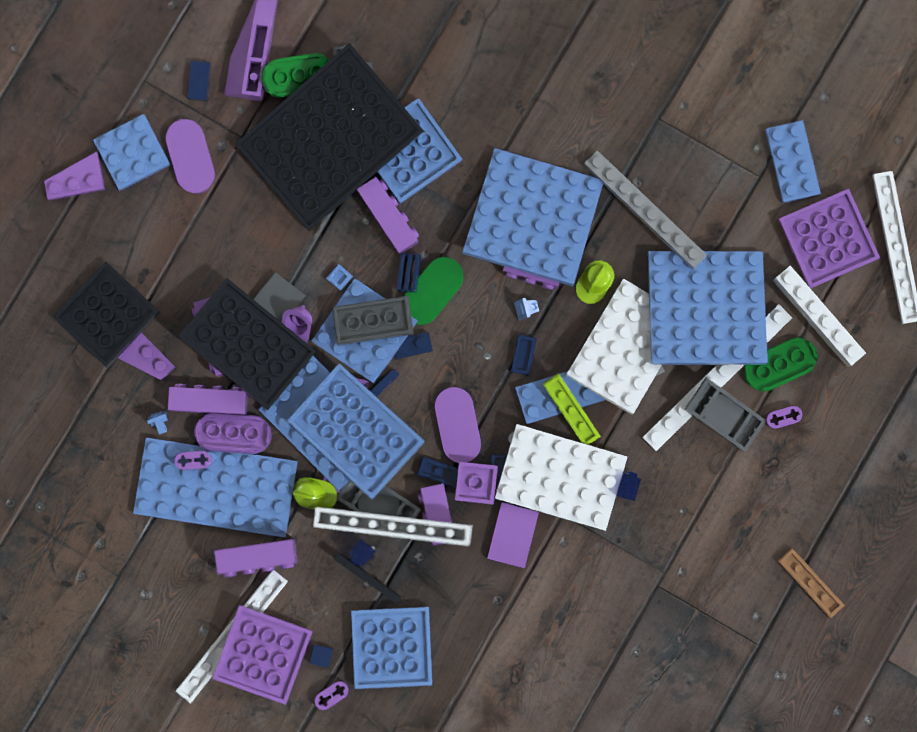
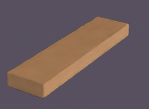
M793 548L778 560L780 565L829 618H832L845 606Z

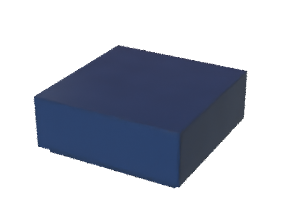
M314 644L310 664L329 668L333 648Z

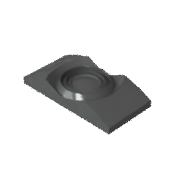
M708 378L704 379L685 407V410L698 421L711 428L743 452L747 451L767 421Z
M350 480L337 496L339 501L356 512L415 519L421 511L416 505L386 485L371 499ZM393 537L399 542L402 539V537Z

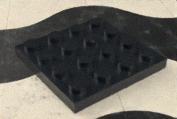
M105 262L56 313L54 318L106 368H109L160 314V311L109 263Z

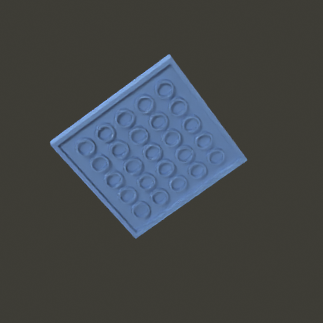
M494 148L462 254L573 286L603 183L598 178Z
M673 251L648 252L651 365H766L768 363L763 252L704 251L707 254L706 258L693 270Z

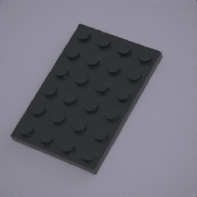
M226 278L178 335L181 341L267 411L316 352V350L228 278Z

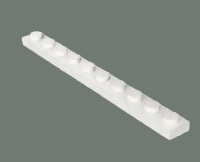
M779 304L766 316L767 342L792 319ZM716 365L642 438L657 451L692 417L685 410V407L705 378L722 387L744 365Z

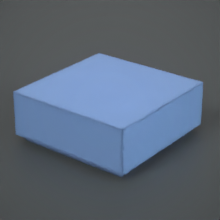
M338 264L326 279L342 291L353 276Z

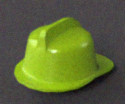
M594 261L586 267L576 285V293L581 301L594 304L605 296L614 280V271L607 262Z
M304 477L299 479L294 486L293 495L296 502L305 508L315 510L316 507L332 508L337 501V491L327 481Z

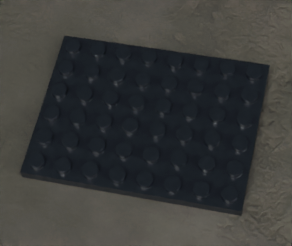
M348 43L243 136L236 145L306 229L311 231L357 191L358 188L419 137L424 130L351 43Z

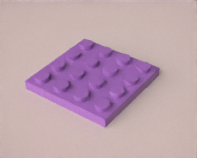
M849 189L778 219L810 289L880 259Z
M239 605L212 679L286 705L313 631Z

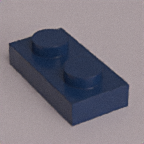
M429 332L407 337L396 352L395 359L433 352Z

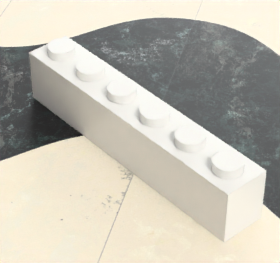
M791 266L772 280L847 367L852 366L866 354Z

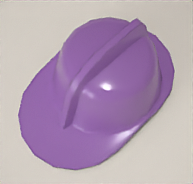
M305 305L286 310L282 316V323L307 343L312 323L311 314L305 309Z

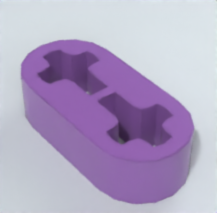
M797 406L773 411L766 416V424L772 429H777L797 423L802 419V411ZM791 409L798 413V416L795 417L796 420H793L792 417L786 419L785 415L790 414ZM772 415H775V417L782 416L783 420L777 422L776 426L774 423H770Z
M206 451L182 452L176 455L174 462L176 467L181 470L205 469L211 465L212 457ZM204 454L208 461L205 462V465H202L201 462H195V459L201 458V455ZM182 456H185L186 459H192V462L186 463L185 467H183L179 460L182 459Z
M343 681L335 682L316 696V706L321 710L330 708L347 696L349 692L348 685ZM336 685L345 687L343 695L338 693L334 696L332 694L337 689ZM330 695L332 697L327 701V706L319 704L320 696L325 698Z

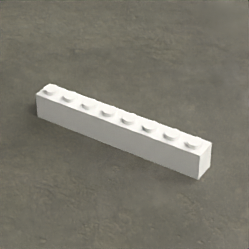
M316 507L314 527L459 545H470L472 525Z

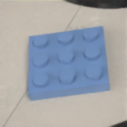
M144 114L93 140L119 191L170 166Z

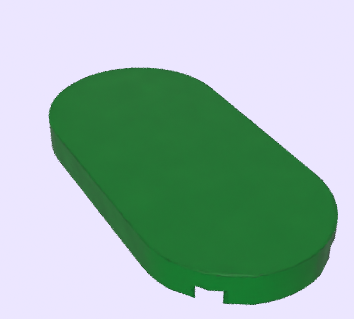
M312 53L272 60L262 70V85L274 97H289L323 67L329 59L322 54Z
M441 257L432 261L418 278L417 293L407 292L405 296H409L411 316L418 321L416 325H426L434 321L463 283V270L454 259Z
M799 337L789 339L767 349L768 363L766 365H745L744 378L753 389L763 392L770 391L812 371L818 357L817 350L806 339Z

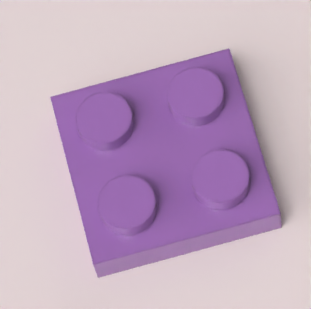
M459 462L455 500L494 504L498 466Z

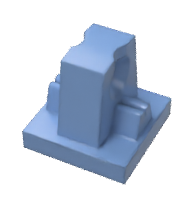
M526 298L514 302L519 321L539 311L536 300L526 301Z
M166 410L153 413L148 417V424H151V427L156 425L159 434L167 432L164 423L168 421Z

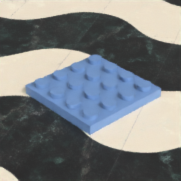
M419 98L406 106L405 109L422 127L424 132L378 171L400 204L463 161Z
M354 278L336 306L377 301L385 298ZM332 310L312 339V342L375 384L407 336L338 346ZM412 317V324L414 327L418 321L417 319Z
M429 607L351 611L355 689L432 685Z

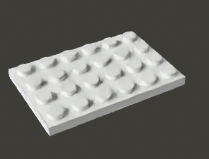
M623 279L566 376L633 415L661 365H651L649 293Z
M516 424L495 498L606 531L627 456Z

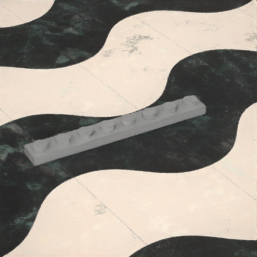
M596 151L584 163L585 168L598 178L607 189L692 270L706 258L707 254L600 152Z

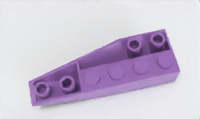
M278 0L254 1L230 57L225 96L258 101L263 100L264 87L261 82V73L269 61Z

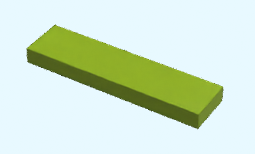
M559 373L542 383L583 444L589 445L601 437Z

